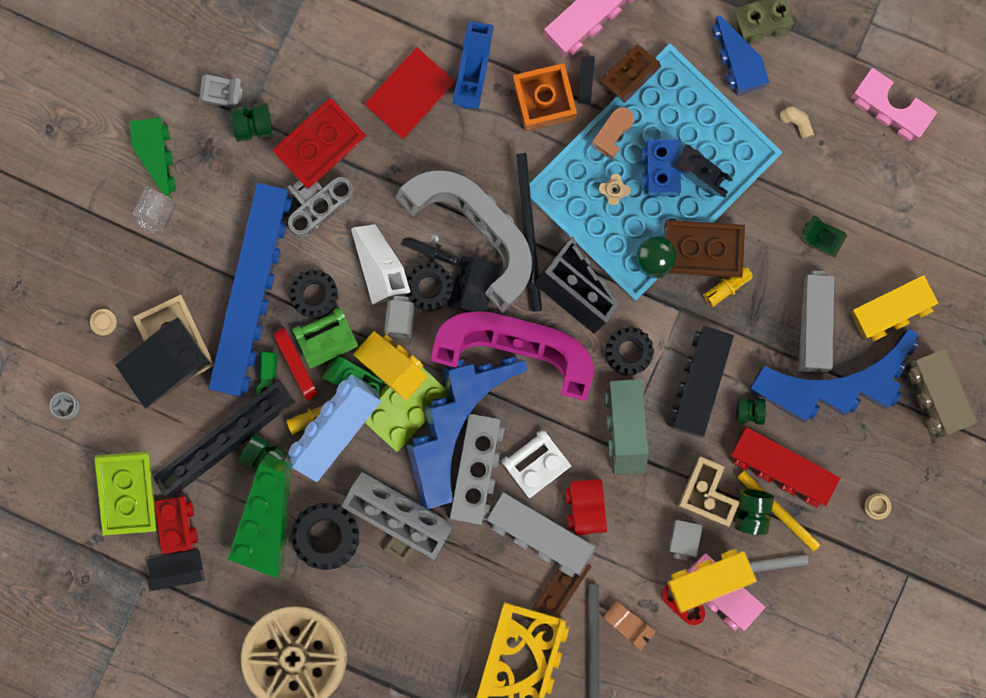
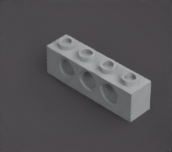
M469 414L450 520L482 525V520L487 521L491 505L486 504L487 494L493 495L495 479L490 478L492 467H498L500 453L495 452L497 441L502 442L505 426H500L501 419ZM479 437L489 439L491 446L487 451L482 452L475 447V441ZM475 463L483 464L486 468L485 475L480 478L472 476L470 472L471 466ZM470 489H476L481 494V500L476 504L468 503L465 498L467 491Z
M361 472L341 506L434 560L454 527V524L363 472Z

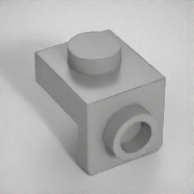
M207 74L203 75L199 101L223 107L237 105L242 97L241 79L234 78L230 80Z

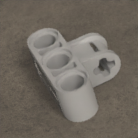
M338 177L324 188L317 182L308 190L300 181L296 182L293 186H287L291 194L301 204V207L289 217L288 225L291 232L296 237L305 238L329 220L353 199L354 190L351 182L346 178ZM339 185H345L349 188L346 196L338 197L334 194L335 188ZM318 202H326L328 204V210L325 213L318 214L314 211V207ZM300 218L308 221V226L302 231L294 228L295 221Z

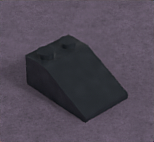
M177 317L155 332L115 366L143 407L147 409L212 363L183 321Z

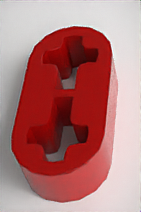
M668 584L664 586L661 592L662 601L688 625H698L703 622L706 613L702 604L696 606L699 608L697 614L700 617L697 620L694 618L688 620L687 616L689 613L687 610L679 612L675 600L668 601L669 594L667 591L670 588Z

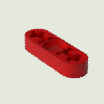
M285 327L274 332L273 335L305 399L309 401L319 396Z

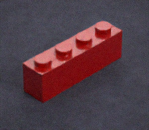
M747 427L743 429L729 455L730 458L734 459L732 464L745 471H747L748 467L758 472L756 477L767 483H771L773 480L781 484L780 490L792 496L796 492L805 497L803 502L816 509L819 505L822 507L827 506L841 479L839 476Z

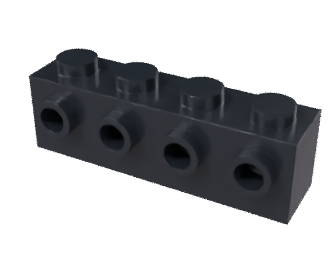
M703 326L701 331H695L691 346L696 348L693 357L688 356L684 371L688 372L686 381H681L676 396L681 398L678 408L673 406L669 422L673 423L671 429L699 438L705 436L734 338L733 334Z

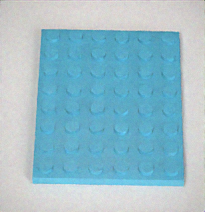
M671 44L656 57L661 67L626 103L616 97L530 183L531 201L569 238L573 236L577 242L576 245L635 302L658 279L649 278L644 275L637 265L636 254L641 243L651 236L664 237L666 220L714 223L783 153ZM624 107L630 109L633 113L634 123L631 130L622 134L615 144L620 149L612 161L593 148L591 144L611 114L616 109ZM680 139V155L686 144L700 151L705 158L721 169L722 172L728 173L733 178L732 181L724 180L720 185L728 191L726 197L723 198L706 193L682 173L681 193L679 196L647 197V190L642 189V174H647L646 163L641 161V149L646 147L648 140ZM613 174H618L621 176V181L624 185L630 187L631 192L629 196H624L619 200L617 205L612 206L608 203L605 195L599 192V186L602 183L608 182ZM612 188V191L617 192V188Z

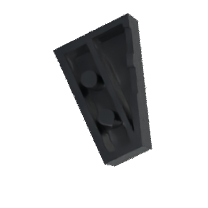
M572 236L557 251L533 284L595 334L608 322L620 304L601 277L598 279L589 266L591 262L580 253L575 245L577 242Z

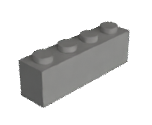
M502 493L487 519L492 524L491 530L503 537L505 533L515 537L513 543L525 550L529 546L538 551L536 556L547 563L554 560L561 565L559 570L570 577H573L574 574L581 576L596 551L595 546L505 493Z

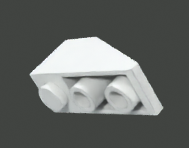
M373 224L352 228L351 231L372 305L393 300V296H404L410 293L404 268L377 226Z

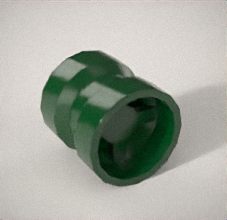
M738 397L736 409L737 424L754 422L756 425H764L766 400L756 398L754 401H749L747 398Z

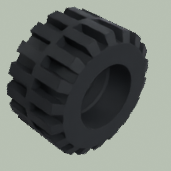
M317 503L307 507L305 511L297 516L298 518L292 527V546L299 559L306 565L320 570L336 569L350 561L351 557L356 553L360 540L359 528L354 517L346 509L333 503ZM320 521H332L341 531V542L331 552H320L311 544V529Z

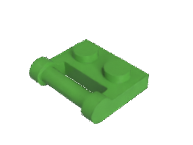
M341 307L333 309V313L301 328L300 326L292 328L310 369L358 347ZM339 322L340 325L306 340V336Z

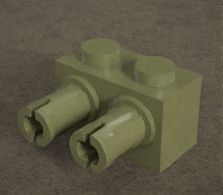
M762 0L737 7L732 13L737 32L749 45L760 43L764 40L763 37L773 35L774 38L785 36L794 25L787 0Z

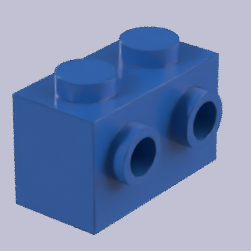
M680 139L648 140L646 147L641 149V161L646 163L647 174H642V189L647 190V197L680 195L681 173L674 168L680 157Z

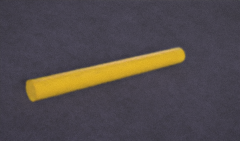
M745 470L737 477L748 489L765 491ZM774 500L772 512L813 552L816 551L821 544Z

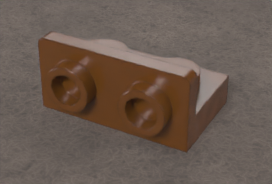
M637 44L632 50L624 54L622 60L614 68L606 72L601 82L607 93L610 95L613 93L622 102L626 103L661 67V64Z

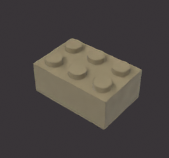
M946 348L907 364V378L911 385L915 384L919 393L916 395V399L922 410L925 409L929 419L926 421L932 434H936L937 438L977 423Z

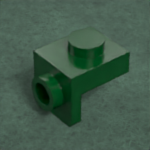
M815 215L811 221L805 224L802 231V239L809 247L833 258L836 257L848 236L844 231L822 222Z

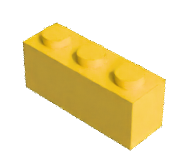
M923 275L849 313L863 341L871 338L872 342L887 335L886 329L894 326L898 330L910 324L908 319L915 315H918L920 319L933 313L932 307L937 305L938 301Z
M373 331L353 353L367 369L406 401L428 378L421 370L424 365L413 355L410 356L399 344L397 345L386 334L381 337Z
M735 548L721 554L722 560L715 563L708 559L696 564L697 570L688 573L684 569L672 574L673 580L667 583L679 612H684L757 582L745 552L737 553Z

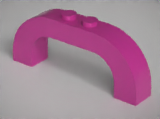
M480 311L454 316L447 320L438 330L430 361L457 367L459 357L465 349L473 346H489L552 364L560 371L563 377L560 395L583 401L587 400L594 374L593 361L581 343L562 331L496 313Z

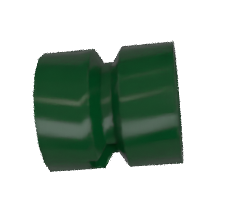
M268 103L253 105L250 110L246 106L231 109L236 142L249 141L255 135L259 139L273 137Z
M256 433L246 445L238 462L250 470L254 468L258 470L259 464L266 454L285 461L288 453L276 445L270 447L269 441Z
M756 489L740 490L738 500L740 503L738 507L741 510L736 512L734 528L747 534H768L771 518L767 514L772 512L774 495Z

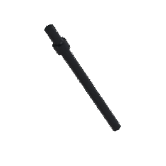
M527 153L516 154L524 237L532 257V269L527 283V291H530L532 312L542 311L540 289L533 284L538 278L539 272Z

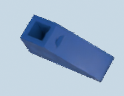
M721 15L717 16L714 21L715 25H712V32L715 40H720L722 49L719 50L722 64H727L730 73L727 75L729 88L735 90L736 96L766 88L769 84V79L762 57Z

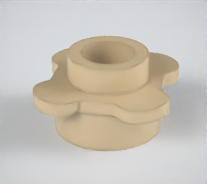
M613 174L608 182L602 183L599 186V192L605 195L608 203L612 206L617 205L619 200L624 196H629L631 192L630 187L624 185L621 181V176L618 174ZM612 188H617V192H613Z

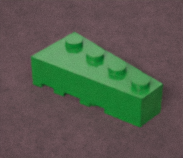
M266 454L259 464L227 560L278 578L281 574L285 562L284 549L286 546L285 535L286 522L288 520L287 508L290 492L291 463Z

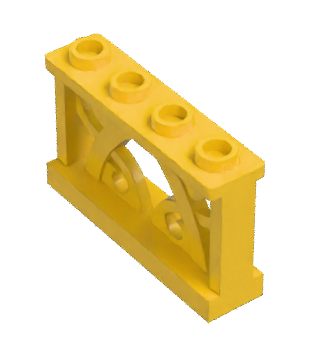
M504 602L476 698L507 695L508 698H514V694L518 692L519 698H524L526 695H531L533 698H544L546 693L551 694L555 680L550 678L553 667H559L562 653L558 652L560 641L566 642L570 628L565 626L566 620ZM512 613H517L536 620L526 629L517 621L511 619ZM543 623L550 625L554 631L552 639L549 642L543 641L542 635L546 631L539 632L534 638L531 633L536 626ZM519 636L522 638L520 643L514 648L507 645L509 637H514L516 641ZM527 643L535 656L538 669L529 677L514 683V675L511 668L503 661H500L499 658L501 654L512 655L517 653ZM552 648L548 663H546L542 650ZM501 671L508 674L509 685L504 686L505 679L503 681L497 679V674ZM543 678L540 691L538 693V691L532 686Z

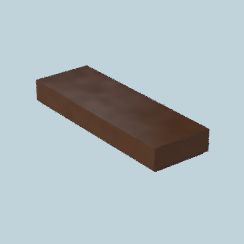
M587 564L581 576L574 574L573 577L560 571L558 567L531 610L559 617L590 570L591 565ZM526 616V618H525V619H527L528 621H530L531 623H532L534 620H536V619H534V618H530V617H527V616ZM545 623L538 625L539 628L547 633L552 628Z

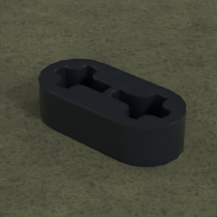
M581 56L577 104L591 105L595 56Z

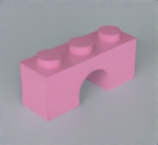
M872 67L851 97L855 101V106L862 111L867 112L869 110L876 115V120L887 127L890 125L898 130L897 134L904 140L916 142L937 112L918 98H915L905 109L894 108L889 103L887 97L888 91L894 82Z

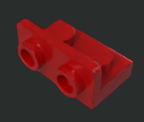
M187 496L154 501L162 554L194 550V544L198 543V534L196 527L192 528L190 517H194L193 502L188 501Z

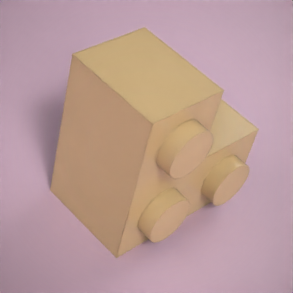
M698 457L677 507L727 528L730 527L740 502L715 492L725 467L703 457Z

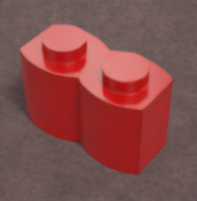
M602 479L570 482V488H565L566 504L572 505V514L568 515L569 531L574 530V535L576 536L607 533Z

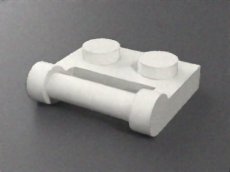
M544 429L538 431L534 439L509 458L506 456L501 460V463L529 499L571 467L570 463ZM544 444L548 451L519 472L515 466Z

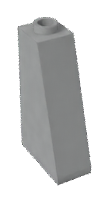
M811 271V275L804 277L798 372L825 374L832 370L834 277L827 276L825 271Z

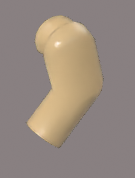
M794 106L786 107V110L780 112V119L783 123L792 122L798 126L802 139L814 136L811 123L805 112Z

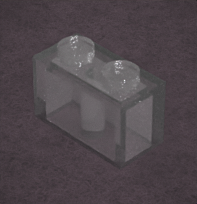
M146 186L132 215L137 220L136 224L141 229L151 234H154L155 231L163 234L176 204L170 197Z

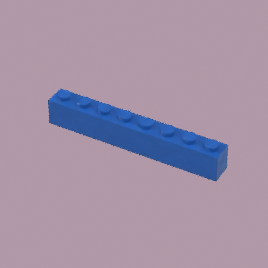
M260 183L256 185L210 380L209 390L240 398L243 397V392L248 393L251 377H247L249 367H254L257 352L253 351L255 341H260L263 326L259 324L261 316H266L269 306V300L265 298L267 290H272L275 275L271 274L273 264L279 263L281 249L277 247L279 239H284L287 229V223H283L285 213H290L293 198L289 197L290 193L287 189Z

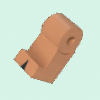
M624 107L616 109L592 141L591 146L612 161L620 149L615 144L622 134L627 133L633 126L634 115L631 110Z
M617 601L603 617L640 651L656 633L650 626Z

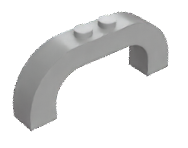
M430 171L420 174L409 180L399 189L395 198L412 216L431 203H450L456 206L497 249L503 260V274L490 285L485 295L502 313L505 312L525 289L532 269V257L528 243L520 230L514 225L511 216L503 213L497 206L494 198L489 194H485L473 181L449 171Z

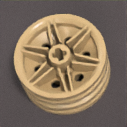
M306 607L278 609L262 617L249 631L242 649V671L247 685L258 698H328L339 686L346 670L347 650L345 641L338 627L327 616L316 610ZM293 626L299 627L301 631L296 637L290 633V629ZM269 639H273L277 643L276 648L273 650L268 649L266 646ZM316 640H320L323 643V648L319 651L313 647V643ZM292 651L297 652L296 656L301 657V661L297 662L295 666H291V662H287V656L292 655ZM269 666H273L276 669V674L273 677L266 675L265 671ZM316 667L321 668L323 671L322 676L319 678L314 677L312 674L313 669ZM292 680L299 683V688L296 691L289 689V683Z

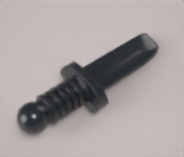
M405 238L401 244L404 247L431 257L430 262H435L437 259L444 263L447 262V264L450 263L452 266H456L459 263L457 256H452V254L440 250L442 246L440 244L433 247L413 238Z

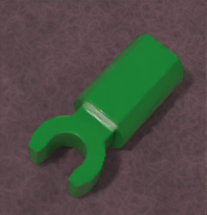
M259 352L258 378L261 379V383L256 389L257 396L262 393L263 387H270L274 384L273 379H276L278 352Z

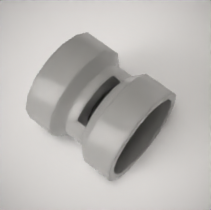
M60 392L51 398L50 410L55 417L71 420L79 414L80 403L75 396L66 392Z

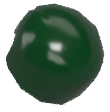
M651 236L642 242L637 250V265L641 272L649 278H663L674 268L677 251L672 242L665 237Z

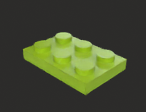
M423 367L421 370L428 378L407 401L386 385L379 393L380 404L365 421V424L396 452L404 446L427 420L424 407L431 405V400L448 397L446 389Z
M150 452L96 455L95 467L103 536L155 532L157 530Z

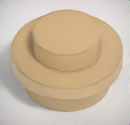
M100 309L91 316L90 326L96 334L106 336L115 330L117 319L111 311Z
M875 493L866 499L864 509L870 518L881 520L890 514L891 502L884 494Z

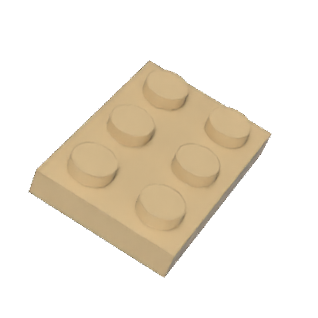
M182 295L133 317L144 341L177 317L180 318L212 363L193 377L214 368L212 357Z

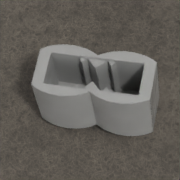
M393 296V300L387 301L384 333L389 337L411 339L414 303L409 301V297Z

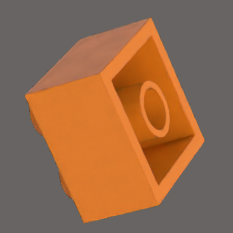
M565 63L513 75V86L525 132L576 120L577 111Z

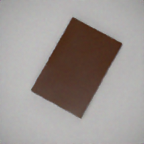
M665 221L664 237L672 242L677 251L675 266L667 274L727 278L743 277L745 225Z

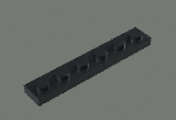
M278 380L156 474L153 479L164 496L170 500L292 406L295 400L284 384Z

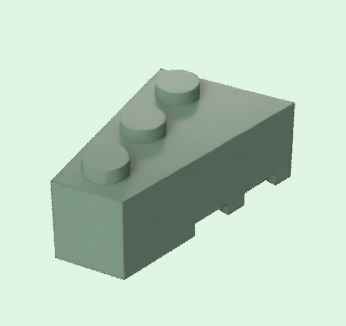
M642 379L610 381L609 391H605V406L610 407V415H607V431L612 432V440H609V456H613L614 475L646 473L648 444Z

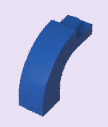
M468 21L460 70L453 96V105H459L465 109H479L494 25Z

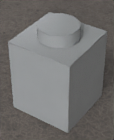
M674 520L668 552L674 553L673 558L689 561L690 556L697 557L702 525Z

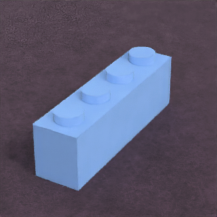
M352 374L347 380L342 381L334 397L322 406L319 416L315 421L307 425L304 435L290 447L288 458L292 464L291 467L318 482L380 404L381 399L377 390Z

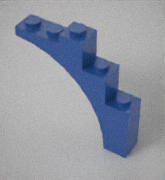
M909 328L904 331L894 347L878 362L861 372L843 378L806 380L784 375L763 366L748 391L765 399L770 404L801 422H806L808 418L813 420L820 408L817 405L818 401L843 416L849 412L854 413L861 399L857 398L858 395L882 409L889 408L890 405L894 407L902 393L898 391L901 384L894 381L893 378H899L905 368V364L902 363L907 354L911 356L919 343L915 341L918 333Z
M510 356L501 359V364L492 366L491 363L478 365L475 371L473 364L464 363V359L458 360L457 367L449 366L441 369L449 400L446 397L431 400V405L424 407L431 438H429V435L419 436L413 439L414 443L406 445L421 506L430 509L453 502L450 484L451 459L456 439L464 421L476 404L493 388L511 377L528 371L525 360L517 359L516 356Z

